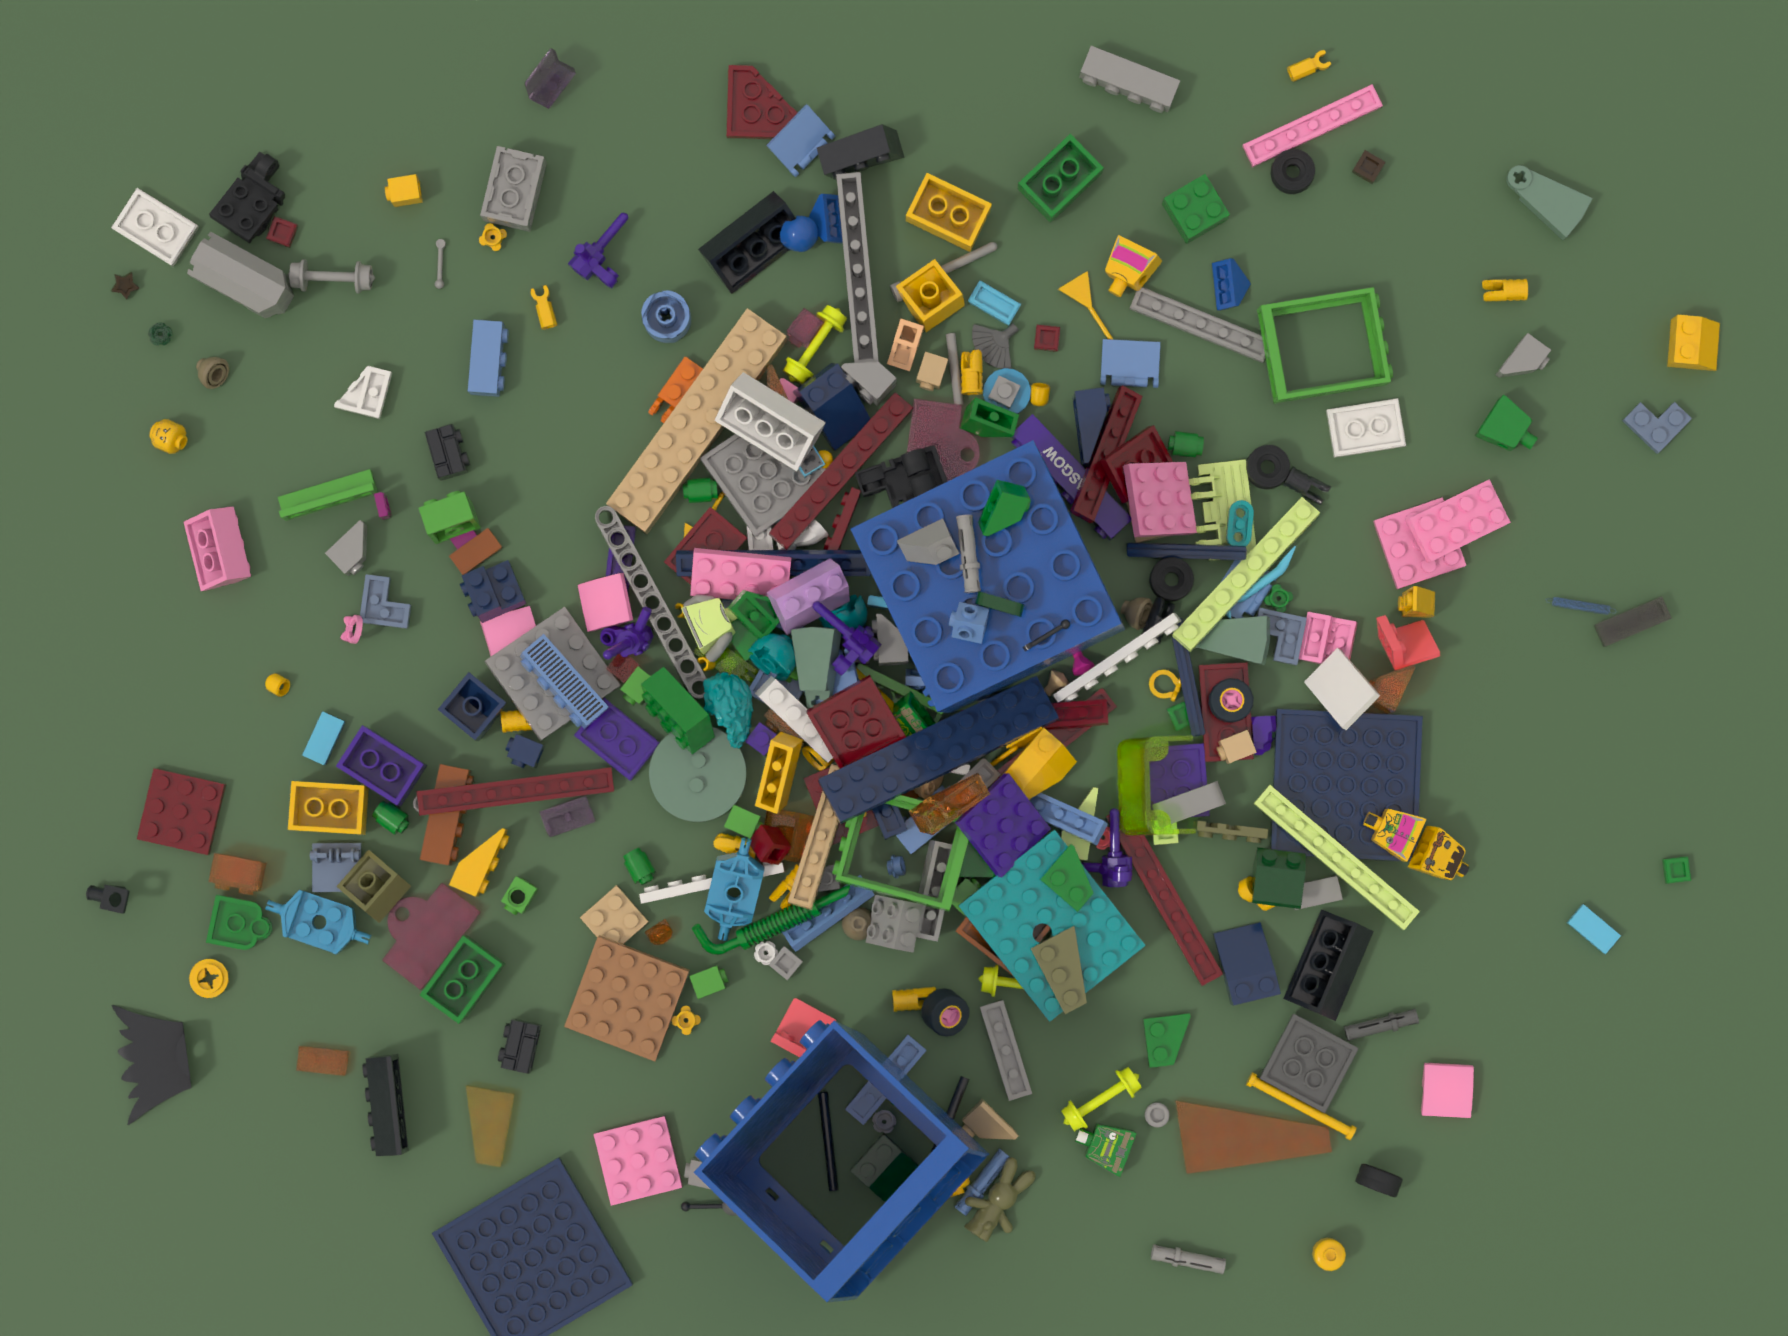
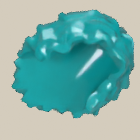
M726 672L717 673L715 676H711L703 681L705 692L703 695L705 700L703 709L708 714L715 715L718 726L727 728V739L731 747L739 749L743 746V742L750 733L751 715L754 711L751 690L748 684L737 675H729Z

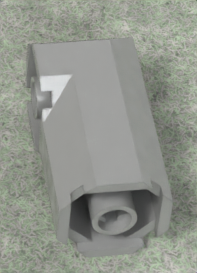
M212 232L208 234L209 240L204 238L200 242L190 261V264L194 265L193 271L188 269L187 274L190 277L245 306L248 310L263 318L285 313L294 294L290 286L289 277L282 270Z

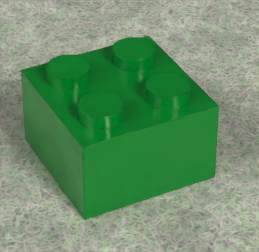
M1206 174L1166 196L1162 201L1164 209L1186 244L1227 221L1230 216Z

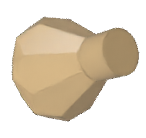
M1053 669L1050 672L1048 685L1044 688V691L1048 696H1051L1054 691L1060 690L1070 683L1063 673Z

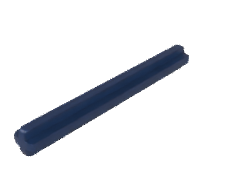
M1128 543L1127 556L1245 560L1247 548L1246 546Z
M1180 618L1181 622L1177 624L1178 627L1183 623L1182 618ZM1172 637L1192 737L1202 736L1206 732L1190 652Z

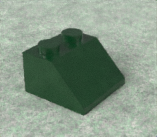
M1257 847L1253 864L1252 903L1301 909L1306 872V853Z

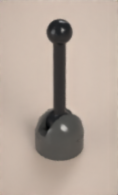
M688 1202L681 1204V1209L685 1212L690 1209L722 1208L726 1214L738 1216L724 1202L722 1204H689Z

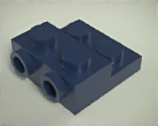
M508 560L488 569L482 566L461 575L464 582L460 583V587L465 597L470 596L472 601L468 604L473 617L478 616L482 623L527 604Z

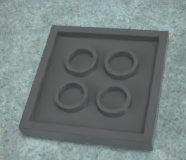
M1292 1014L1259 1078L1325 1113L1359 1048Z

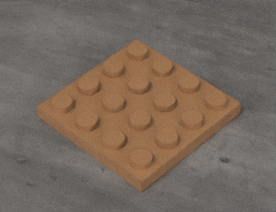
M599 935L564 1027L656 1061L690 970Z

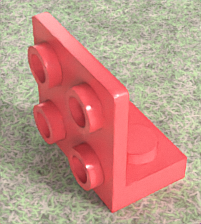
M1386 615L1376 618L1378 638L1394 670L1440 657V651L1424 620L1396 628L1394 623H1389Z
M794 998L770 1042L801 1057L807 1050L800 1043L803 1035L819 1020L830 1025L836 1019Z

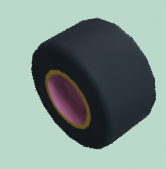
M1228 678L1220 681L1212 688L1208 704L1212 714L1217 719L1223 722L1234 723L1244 719L1250 713L1254 697L1251 689L1245 682L1239 679Z
M951 989L935 990L924 1000L921 1008L924 1023L940 1036L948 1037L957 1034L965 1027L969 1019V1007L966 1001Z

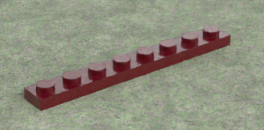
M895 392L769 532V536L788 550L855 475V472L865 464L913 410V407Z
M610 767L416 791L419 816L614 792L612 769Z
M1126 804L1118 809L1120 844L1127 856H1132L1133 867L1200 985L1204 986L1223 975ZM1109 814V815H1107V816H1105V817H1106L1107 821H1108L1109 824H1110V814Z

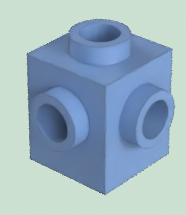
M959 602L957 612L952 611L949 626L953 627L952 637L982 644L987 627L989 608Z

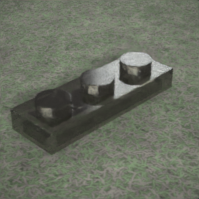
M1661 596L1595 624L1594 627L1602 646L1606 647L1672 618Z

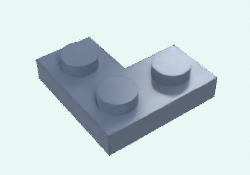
M1640 402L1622 421L1658 454L1692 418L1675 402L1659 418L1655 417Z
M366 574L360 611L363 623L408 629L412 605L388 602L391 578Z
M1259 608L1257 617H1270V636L1277 637L1272 661L1296 666L1298 664L1307 618Z

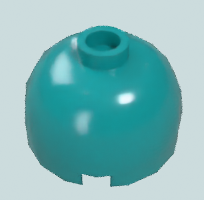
M856 594L850 595L849 602L831 611L848 627L852 626L854 629L859 625L863 628L867 621L868 611L861 595L858 598ZM822 616L819 617L824 628L836 629Z
M770 633L761 639L758 638L748 649V652L753 653V655L749 656L751 661L765 674L768 675L770 672L776 674L775 679L786 680L796 667L793 641L784 634Z

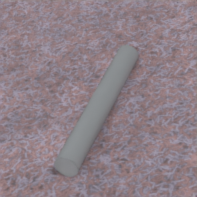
M955 333L946 334L954 406L964 405L963 395L961 394L962 387Z

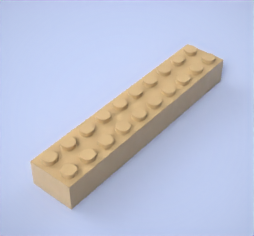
M747 308L609 498L606 505L613 508L617 514L645 534H648L701 461L700 457L707 453L725 428L714 420L730 386L743 372L759 381L787 342V336Z

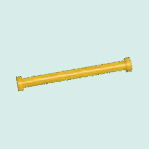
M1253 1072L1249 1076L1246 1086H1254L1346 1135L1345 1138L1351 1140L1357 1127L1353 1125L1348 1126L1257 1078V1074Z

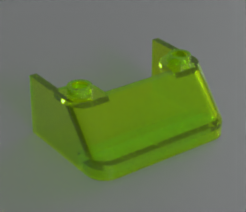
M1193 735L1127 738L1118 744L1116 751L1120 830L1125 835L1196 834V829H1171V819L1165 811L1151 810L1149 761H1160L1167 756L1169 750L1168 743L1190 742L1193 740Z

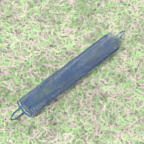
M1553 597L1555 607L1558 605L1564 607L1565 605L1567 608L1571 606L1576 610L1596 611L1591 602ZM1592 603V604L1596 607V609H1597V611L1594 612V613L1602 612V611L1598 608L1597 603H1595V604ZM1598 604L1603 610L1600 614H1605L1606 612V615H1608L1609 613L1604 609L1603 604ZM1604 605L1610 611L1609 605Z

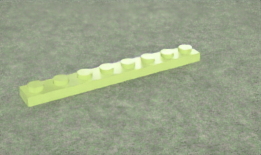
M1301 497L1247 554L1246 559L1242 560L1172 634V637L1191 652L1320 515V512Z
M1268 785L1253 803L1402 930H1405L1420 912L1271 785Z

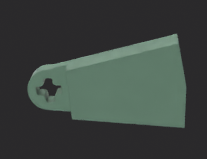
M1522 165L1513 167L1506 177L1508 186L1520 196L1519 200L1562 240L1580 222L1593 199ZM1522 173L1524 175L1522 179L1525 182L1515 183L1516 178L1513 174L1518 175Z
M1259 616L1220 620L1200 641L1196 648L1265 666L1270 644V617Z
M808 627L791 630L800 691H805L808 709L815 706V702L819 698L824 701L833 696L836 671L832 663L838 657L841 633L834 628Z

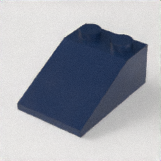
M838 363L829 364L793 391L807 412L825 422L821 433L833 451L858 434L870 420L852 383L846 379L847 376Z
M1104 387L1075 391L1072 397L1080 462L1085 469L1089 464L1104 418L1110 408L1109 393H1104Z
M1261 922L1213 933L1230 1005L1234 1006L1281 994Z

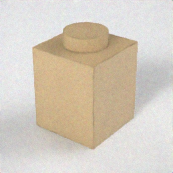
M925 352L916 379V383L920 384V388L928 391H933L934 388L940 389L948 359Z
M1248 730L1218 741L1219 747H1216L1221 761L1226 760L1227 764L1257 753Z

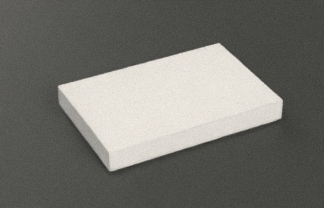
M137 188L111 228L174 267L199 226Z
M1398 398L1326 410L1334 458L1406 446Z
M1336 648L1304 681L1338 724L1345 730L1380 696L1339 648Z

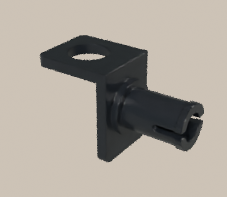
M90 885L86 891L87 900L101 902L100 909L124 914L130 891L122 886L104 885V888Z

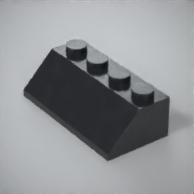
M773 191L698 250L721 282L733 294L790 250L781 243L780 232L785 221H793L796 218L786 202Z
M1321 909L1283 999L1336 1021L1374 931Z
M398 1054L365 1058L366 1063L362 1065L363 1076L368 1078L365 1097L366 1101L370 1102L371 1112H368V1123L370 1127L373 1126L374 1136L370 1138L371 1149L376 1152V1156L402 1155L408 1152L409 1148Z

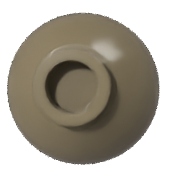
M220 357L200 359L196 369L198 370V378L202 385L207 389H215L222 385L228 377V362Z
M1139 597L1131 601L1126 600L1123 603L1121 614L1125 615L1126 621L1132 628L1141 630L1145 627L1152 608L1151 599Z
M857 907L842 919L844 933L850 939L857 941L865 940L867 928L871 923L872 912L864 907Z

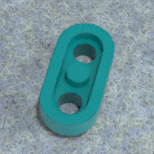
M1236 501L1229 508L1226 530L1228 545L1247 546L1251 541L1254 510L1247 501ZM1237 509L1244 511V517L1240 518L1236 515ZM1235 533L1241 534V541L1238 542L1234 539Z

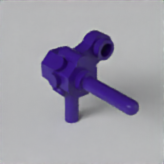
M625 212L621 213L596 243L589 244L585 242L584 245H576L574 257L569 261L568 265L585 280L588 281L594 274L611 289L618 282L616 279L619 275L609 267L605 270L600 265L606 259L602 255L605 252L603 249L629 218L628 214Z
M816 601L813 603V609L843 634L842 638L845 639L842 645L849 652L845 656L840 654L832 663L835 667L834 670L842 676L857 658L865 664L882 645L873 637L874 634L871 627L866 626L864 629L860 625L856 629L852 626L848 627L821 602Z
M643 607L636 624L630 623L625 625V627L609 626L603 629L600 635L601 642L604 645L612 646L603 652V657L609 660L618 654L622 657H627L630 654L636 656L644 653L654 637L651 627L646 625L652 610L648 607Z
M1116 808L1110 810V851H1108V855L1102 856V863L1081 862L1088 872L1100 873L1102 875V886L1125 887L1128 885V881L1132 880V856L1123 855L1122 851H1120L1119 810Z

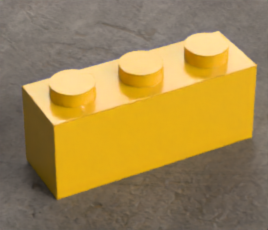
M780 732L771 740L755 803L756 807L778 814L787 805L803 739Z

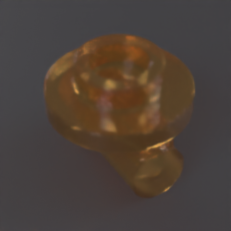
M663 919L645 931V934L652 944L660 945L666 943L671 938L672 929L667 920Z

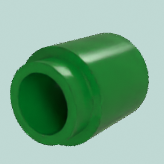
M1175 431L1174 436H1169L1168 450H1172V455L1194 458L1196 455L1202 456L1204 437L1198 436L1197 433Z
M710 478L687 479V484H683L684 499H689V503L712 502V499H718L717 482L710 480Z
M382 801L372 814V817L376 819L375 822L393 835H396L398 832L402 834L410 823L407 820L409 815L390 802Z
M640 847L623 856L625 860L624 865L635 884L640 882L641 885H645L654 879L653 874L656 871L646 852H642Z

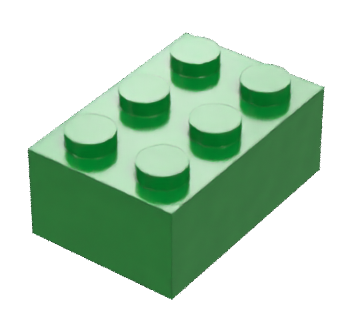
M1069 134L1018 183L1017 189L1051 223L1103 173L1104 167Z
M662 667L641 683L643 690L642 698L647 703L645 706L647 712L653 718L655 716L658 717L662 728L666 733L669 734L671 732L676 737L675 741L681 749L684 750L686 748L691 754H694L715 738L709 714L665 667Z
M463 935L420 993V996L452 1020L461 1024L506 963L469 936Z

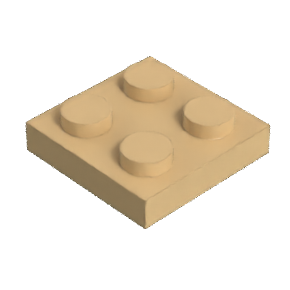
M617 885L580 917L596 937L600 935L621 944L626 943L649 922Z

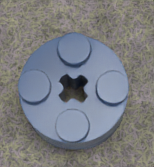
M666 290L649 296L643 304L641 311L642 321L646 331L653 339L663 343H675L686 335L691 325V312L681 295ZM669 312L671 315V319L663 321L661 315H667Z

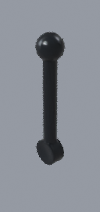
M1067 619L1062 620L1060 625L1022 648L1026 652L1058 631L1068 629L1070 621Z

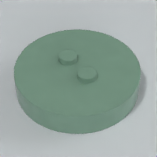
M714 727L712 728L715 738L694 754H691L686 748L684 750L681 749L675 741L676 737L670 733L658 744L652 755L649 767L651 789L660 805L675 817L691 822H707L717 819L729 812L733 805L737 804L744 792L747 780V767L743 753L740 748L731 747L727 734Z

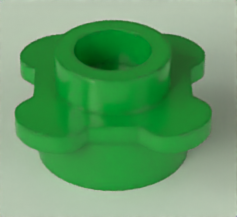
M1275 584L1272 586L1270 595L1265 597L1264 602L1266 605L1276 608L1277 612L1283 613L1286 610L1285 606L1289 601H1292L1293 594L1282 589L1281 585ZM1278 596L1281 597L1280 601L1276 599Z

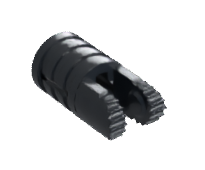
M1292 466L1288 477L1283 482V486H1287L1291 490L1293 489L1295 492L1300 493L1319 505L1324 500L1321 496L1309 491L1310 486L1313 485L1325 492H1329L1331 486L1313 476L1297 470L1294 466Z
M1158 596L1152 605L1141 634L1171 615L1175 604L1171 602L1165 603L1164 599ZM1164 633L1157 637V640L1159 642L1156 644H1161V639L1163 638Z

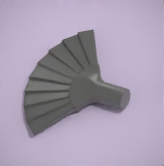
M1014 323L1004 331L992 330L974 324L972 340L975 349L981 350L982 359L996 368L1012 369L1009 339L1019 331Z

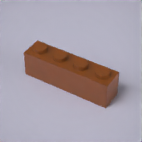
M440 764L435 789L471 785L474 782V776H471V770ZM467 810L429 814L420 860L452 866V861H457L459 847H456L457 837H462L464 824L461 823L462 814L467 813Z

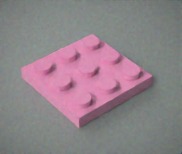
M1186 462L1135 463L1123 466L1134 537L1192 535L1197 533Z
M1443 497L1373 521L1396 589L1466 566L1460 548L1427 563L1406 521L1444 502Z
M666 1116L594 1133L611 1206L683 1187Z

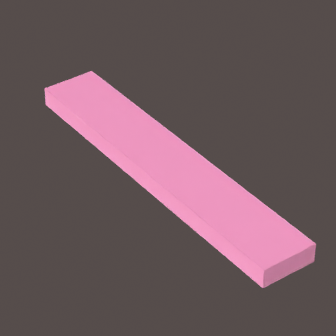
M1372 84L1243 144L1242 147L1253 168L1278 156L1285 150L1294 149L1382 108L1383 105Z

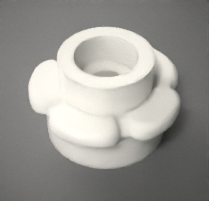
M770 941L761 942L755 947L754 957L758 962H762L763 965H769L778 954V950L775 949V944Z

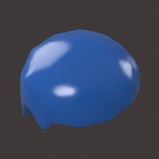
M797 215L795 220L785 221L780 232V240L784 247L797 252L808 251L818 239L816 223L813 219Z

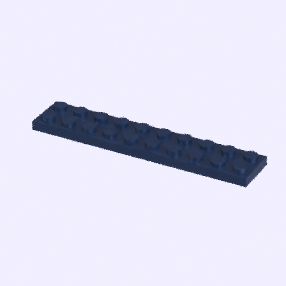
M1035 676L818 779V782L839 823L842 824L1010 744L1040 727L1043 728L1056 722L1059 717L1040 681Z

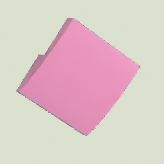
M624 573L610 575L578 585L587 632L597 631L633 620Z
M530 606L507 612L484 623L480 621L490 656H493L536 626Z
M1307 612L1299 660L1322 664L1336 648L1342 650L1350 660L1358 623L1356 621L1334 618L1329 615Z
M1424 1063L1422 1116L1471 1118L1473 1065Z

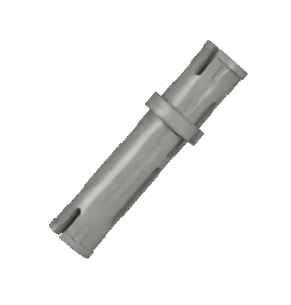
M973 515L957 516L962 561L960 570L963 571L964 591L965 593L980 592L978 570L980 569V563L977 562Z
M1153 1244L1151 1251V1260L1171 1263L1174 1267L1181 1265L1223 1274L1225 1270L1226 1259L1187 1252L1179 1247H1175V1249L1162 1247Z

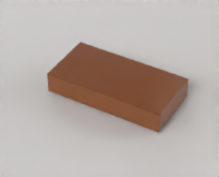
M487 528L449 555V557L461 574L464 575L503 547L490 529Z

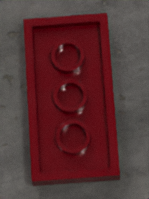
M1248 662L1198 666L1201 712L1206 732L1203 735L1205 762L1221 761L1216 747H1219L1218 741L1248 730L1252 740L1251 711L1244 719L1229 723L1217 719L1212 714L1208 704L1212 688L1222 680L1228 678L1239 679L1249 686ZM1252 754L1239 760H1253L1254 756Z

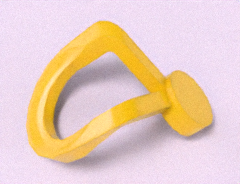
M809 746L802 748V753L806 760L818 771L824 770L834 761V758H832L829 762H825ZM809 752H810L823 766H820V765L811 757V755L809 754Z

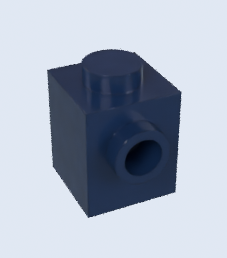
M516 734L514 738L510 737L505 751H508L507 757L512 758L511 764L521 768H525L526 764L537 768L545 745Z

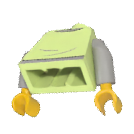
M697 594L685 601L684 604H676L675 609H682V613L677 617L687 620L703 655L706 654L705 657L698 658V664L706 662V667L703 671H709L714 669L715 661L723 654L732 641V636L736 632L731 622L738 618L728 608H724L720 598Z

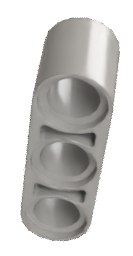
M1216 781L1153 804L1152 808L1161 828L1222 806L1226 802L1220 785Z

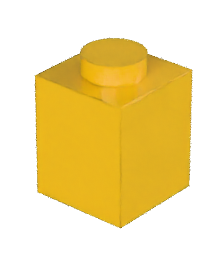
M416 174L387 179L388 186L385 187V195L387 201H391L394 207L423 203L420 181Z

